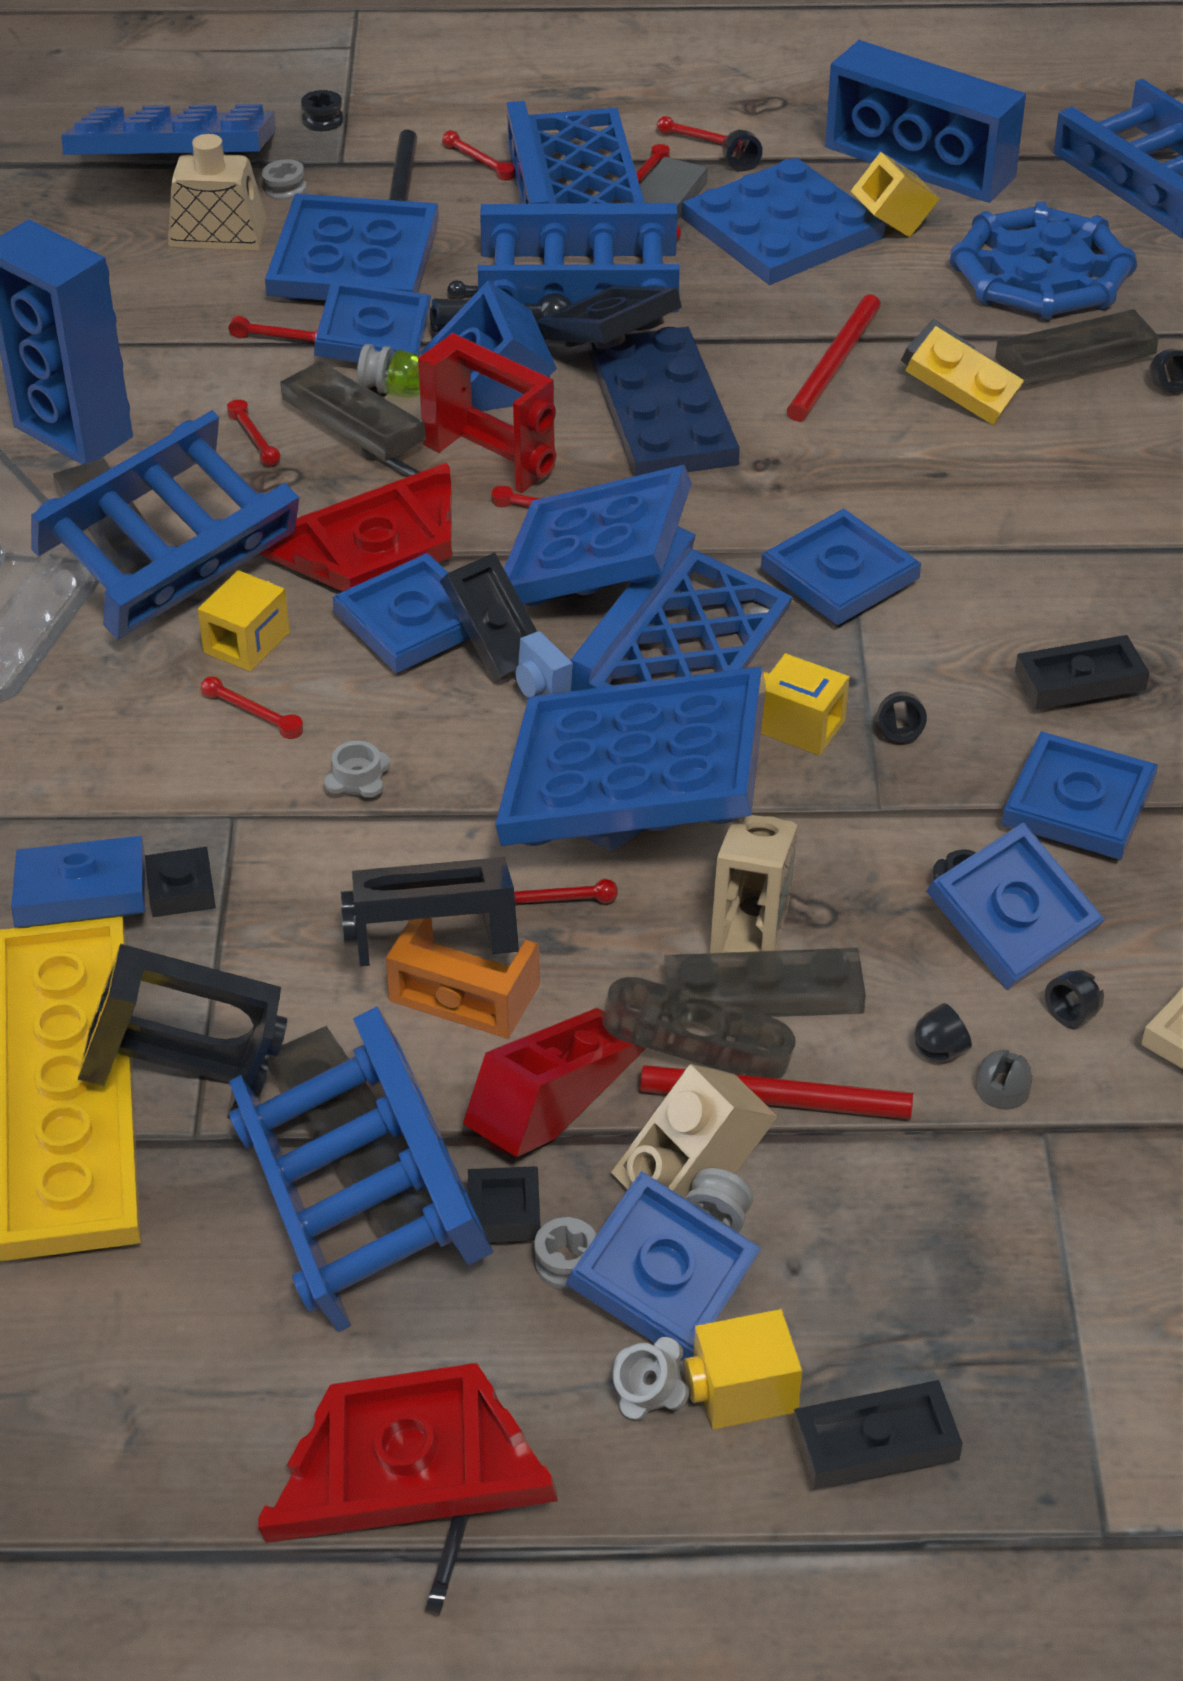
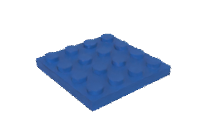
M259 103L236 104L235 109H231L230 112L217 113V105L214 104L189 105V109L183 110V113H171L169 105L142 106V110L136 111V114H124L123 106L96 107V111L89 112V116L81 117L82 121L74 122V126L63 133L61 138L63 155L193 153V139L203 134L219 136L222 139L223 152L260 151L276 131L275 112H263V104Z
M762 666L528 697L495 824L501 846L514 844L539 846L555 839L580 836L598 839L609 836L614 832L638 829L663 831L675 825L704 821L723 824L731 822L738 817L751 816L766 693Z

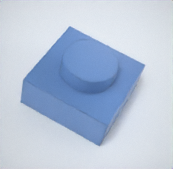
M540 631L520 638L519 665L516 667V680L523 694L527 697L571 692L573 663Z

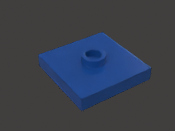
M331 280L315 339L314 356L359 362L360 353L365 344H372L376 351H381L384 346L392 347L395 353V368L416 371L430 311L431 295Z
M843 508L763 552L761 569L836 625H839L919 579L921 562Z
M428 553L332 597L334 613L396 673L470 638L440 583V580L448 572Z
M1040 731L1004 808L1002 825L1015 828L1024 822L1035 835L1122 860L1154 784L1158 764Z
M1024 822L935 879L926 890L1006 990H1009L1091 934L1105 921L1104 917Z
M142 835L16 850L11 902L14 927L24 928L135 915L145 912V853Z
M641 1171L578 1261L565 1284L654 1343L662 1337L674 1339L683 1349L681 1360L684 1362V1358L694 1356L695 1326L712 1323L717 1320L755 1260L761 1247Z

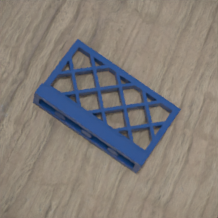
M525 101L507 102L508 146L512 163L515 165V176L522 204L610 203L614 199L626 203H645L618 108L528 115ZM597 126H608L601 132L590 128ZM557 130L560 132L556 135H551L543 131ZM574 138H577L585 141L586 143H584L582 146H579L577 144L571 143L570 141ZM603 148L613 153L607 157L597 153V151ZM557 152L566 157L560 161L550 157V155ZM580 163H585L593 168L585 171L576 166ZM610 173L620 178L613 182L603 177ZM563 177L573 182L565 186L555 181ZM591 188L600 193L593 197L583 193V191Z
M677 526L662 574H657L652 579L642 583H630L571 658L573 663L571 691L613 686L609 684L612 679L637 676L639 682L653 681L650 675L653 673L675 671L678 677L692 676L689 669L714 666L716 672L745 669L788 611L793 596L692 549L696 534ZM696 572L715 581L718 588L694 590L689 578ZM755 600L769 607L770 610L765 613L745 615L739 601ZM725 603L731 617L707 619L702 606ZM689 609L693 621L669 624L664 613L665 610ZM739 633L744 646L720 649L715 635ZM701 636L707 650L682 653L676 639ZM663 641L668 655L643 658L638 647L639 644Z

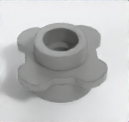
M358 740L343 743L333 751L331 755L332 772L324 777V786L327 791L333 794L345 792L348 795L374 797L383 791L381 777L383 772L390 768V759L385 753L379 752L369 742Z
M662 1337L657 1340L655 1345L638 1343L619 1352L614 1361L613 1381L617 1392L622 1396L619 1406L621 1412L626 1417L632 1420H642L651 1410L661 1407L678 1410L686 1403L689 1396V1387L681 1381L679 1361L683 1356V1349L677 1341L669 1337ZM655 1372L656 1381L652 1385H647V1376L649 1373Z

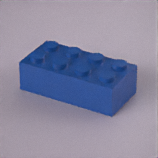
M858 40L830 64L825 147L870 163L882 152L915 173L922 181L990 203L1016 178L1026 93Z
M28 219L0 236V355L15 428L78 463L89 467L133 437L130 404L127 399L123 374L124 364L120 354L116 328L117 318L113 309L109 283V268L106 264V257Z

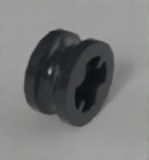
M315 90L302 97L301 107L304 111L302 119L303 125L312 131L323 132L334 130L341 126L343 123V113L340 110L342 99L338 93L330 90Z

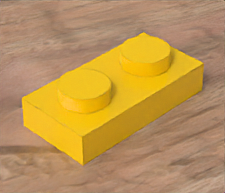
M937 326L934 327L912 356L905 370L993 426L1014 399L1024 382L1020 377Z

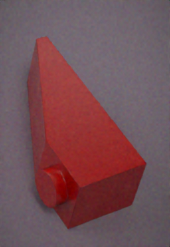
M594 1008L485 1052L463 1124L485 1137L487 1144L499 1152L512 1154L516 1157L556 1139L646 1050L650 1038L603 1010Z

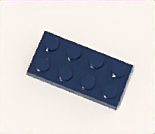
M689 326L679 328L663 327L656 331L625 334V342L606 349H597L595 343H589V357L634 476L685 465L687 472L739 465L740 447Z

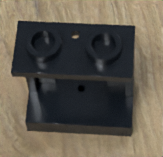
M505 857L353 870V890L341 891L345 947L358 946L360 967L370 966L366 924L484 913V921L492 954L519 952L514 886Z
M120 944L89 1027L78 1080L105 1086L117 1054L228 1083L230 1080L241 1075L255 1096L259 1097L269 1066V1058L265 1056H278L286 1032L287 1017L277 1015L281 987ZM144 981L239 1008L249 1016L253 1027L248 1033L240 1037L222 1039L134 1017L132 1013L137 1002L140 983ZM233 1091L231 1092L227 1115L229 1119V1112L239 1108Z

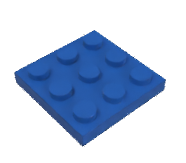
M797 157L783 160L775 166L754 174L745 175L739 180L716 189H709L701 195L682 202L683 220L768 285L884 238L885 235L884 221L874 216L863 204Z
M295 193L265 277L266 295L286 297L292 300H326L331 280L418 293L439 221L438 203Z
M685 465L533 500L504 567L522 604L529 607L538 606L554 597L572 593L588 595L600 590L604 586L626 581L642 583L652 579L657 574H662L692 484Z

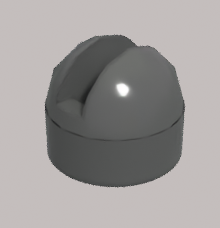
M1003 1049L991 1052L983 1059L978 1070L976 1090L979 1097L986 1104L997 1109L1008 1110L1020 1107L1028 1100L1032 1085L1031 1067L1025 1057L1009 1053V1050ZM999 1073L1008 1074L1004 1085L995 1081Z

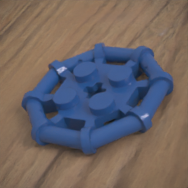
M1035 202L1034 207L992 214L984 211L976 215L972 221V228L962 242L955 244L950 251L951 266L955 270L962 272L974 287L977 300L985 305L996 302L1040 315V320H1051L1054 314L1093 306L1098 309H1106L1116 302L1118 289L1125 278L1133 274L1137 268L1135 252L1130 248L1124 247L1109 230L1108 220L1099 215L1088 218L1049 208L1046 202ZM983 244H986L993 250H981ZM1097 246L1103 254L1095 255L1092 249Z

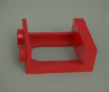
M454 333L418 357L424 446L440 453L457 439L463 437L515 462V491L521 494L538 480L546 477L555 468L557 454L555 450L554 419L556 408L554 406L553 379ZM471 369L524 394L513 402V426L472 406Z

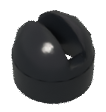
M738 129L730 132L724 139L722 146L725 160L737 171H748L754 168L761 160L763 153L760 141L753 133L747 130ZM739 141H741L737 148L735 157H733L732 154L734 153Z
M1167 349L1154 356L1150 364V377L1159 388L1171 392L1183 391V350ZM1165 364L1171 379L1173 380L1171 382H1168L1165 371Z
M897 691L888 695L881 702L877 712V719L882 732L889 739L897 742H908L917 738L923 732L927 722V714L918 697L909 692ZM904 702L907 727L897 728L895 703Z
M1084 970L1068 971L1047 984L1045 989L1047 1007L1052 1016L1062 1025L1071 1028L1078 1027L1095 1017L1102 1008L1104 991L1103 989L1099 990L1098 985L1093 980L1096 978L1093 974ZM1074 991L1080 1003L1075 1004L1069 993Z
M942 1003L930 1010L917 1021L914 1032L915 1044L919 1053L930 1061L946 1062L957 1058L972 1048L971 1037L965 1024L955 1010L946 1003Z

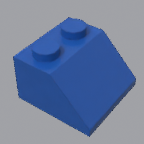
M487 281L420 352L423 355L454 333L549 378L557 369L532 311L490 281ZM471 369L472 406L481 411L511 407L514 401L524 395Z

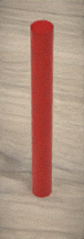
M867 294L857 305L788 406L787 414L792 420L797 422L804 421L880 309L881 302L878 297Z
M643 1065L640 1092L668 1094L686 1069ZM735 1074L766 1105L911 1120L913 1092Z

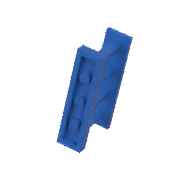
M1140 79L1135 81L1131 109L1096 122L1073 106L1058 112L1053 154L1180 238H1183V103L1146 80ZM1134 127L1148 134L1130 143L1117 135ZM1167 147L1181 155L1164 163H1160L1149 156Z
M677 203L481 204L482 257H495V265H478V290L487 281H490L521 304L538 303L543 296L550 293L563 294L573 304L613 285L677 287L679 292L680 265L663 264V256H676ZM564 256H594V264L564 265ZM613 256H643V264H614ZM515 257H544V265H514Z
M213 410L194 421L187 420L181 423L170 435L59 499L52 498L46 501L35 513L31 514V550L39 557L62 543L105 587L103 625L117 640L295 531L300 497L286 483L281 484L268 493H257L216 452L219 416ZM197 464L241 509L223 520H214L173 477ZM153 490L197 536L179 547H169L128 504ZM108 516L152 563L134 574H123L88 538L83 530Z
M378 1006L353 1018L364 1043L353 1049L354 1057L261 1104L241 1075L229 1081L239 1107L229 1112L230 1119L246 1149L254 1146L302 1268V1270L292 1274L296 1289L308 1311L312 1314L321 1309L338 1332L351 1326L338 1292L437 1241L441 1247L453 1242L469 1266L494 1253L402 1047ZM366 1081L371 1086L381 1082L386 1095L376 1100L377 1108L283 1155L274 1133V1128ZM388 1133H391L393 1138L404 1134L409 1148L398 1153L400 1161L306 1209L304 1208L294 1181ZM414 1186L417 1192L427 1187L433 1203L422 1208L424 1216L327 1265L316 1235Z

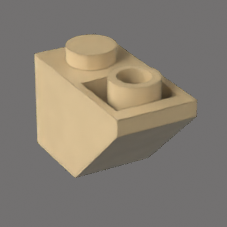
M690 1064L611 1173L628 1190L638 1174L643 1171L685 1198L691 1191L694 1176L700 1170L720 1168L732 1173L737 1172L778 1116L735 1074Z

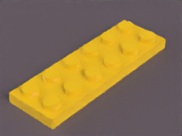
M123 916L0 930V1261L141 1243L132 1057L121 1054L116 1055L105 1086L78 1080L91 1021L119 945H126Z

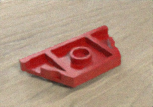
M447 463L438 465L298 517L293 533L260 552V554L342 592L426 553L437 562L452 557V482L450 466Z
M478 1363L330 1384L314 1413L315 1422L313 1428L305 1437L300 1439L287 1463L291 1476L274 1508L267 1505L263 1507L258 1517V1529L265 1542L270 1543L558 1502V1495L552 1475L545 1465H541L525 1440L521 1428L509 1410L504 1408L498 1400L493 1386Z

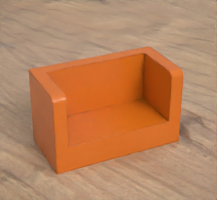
M432 918L409 920L386 956L389 1001L509 1039L540 985L539 943L525 940L511 965L507 966L434 943Z

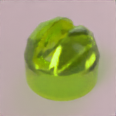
M401 349L395 352L387 373V387L389 390L403 394H415L420 391L418 357L420 356Z

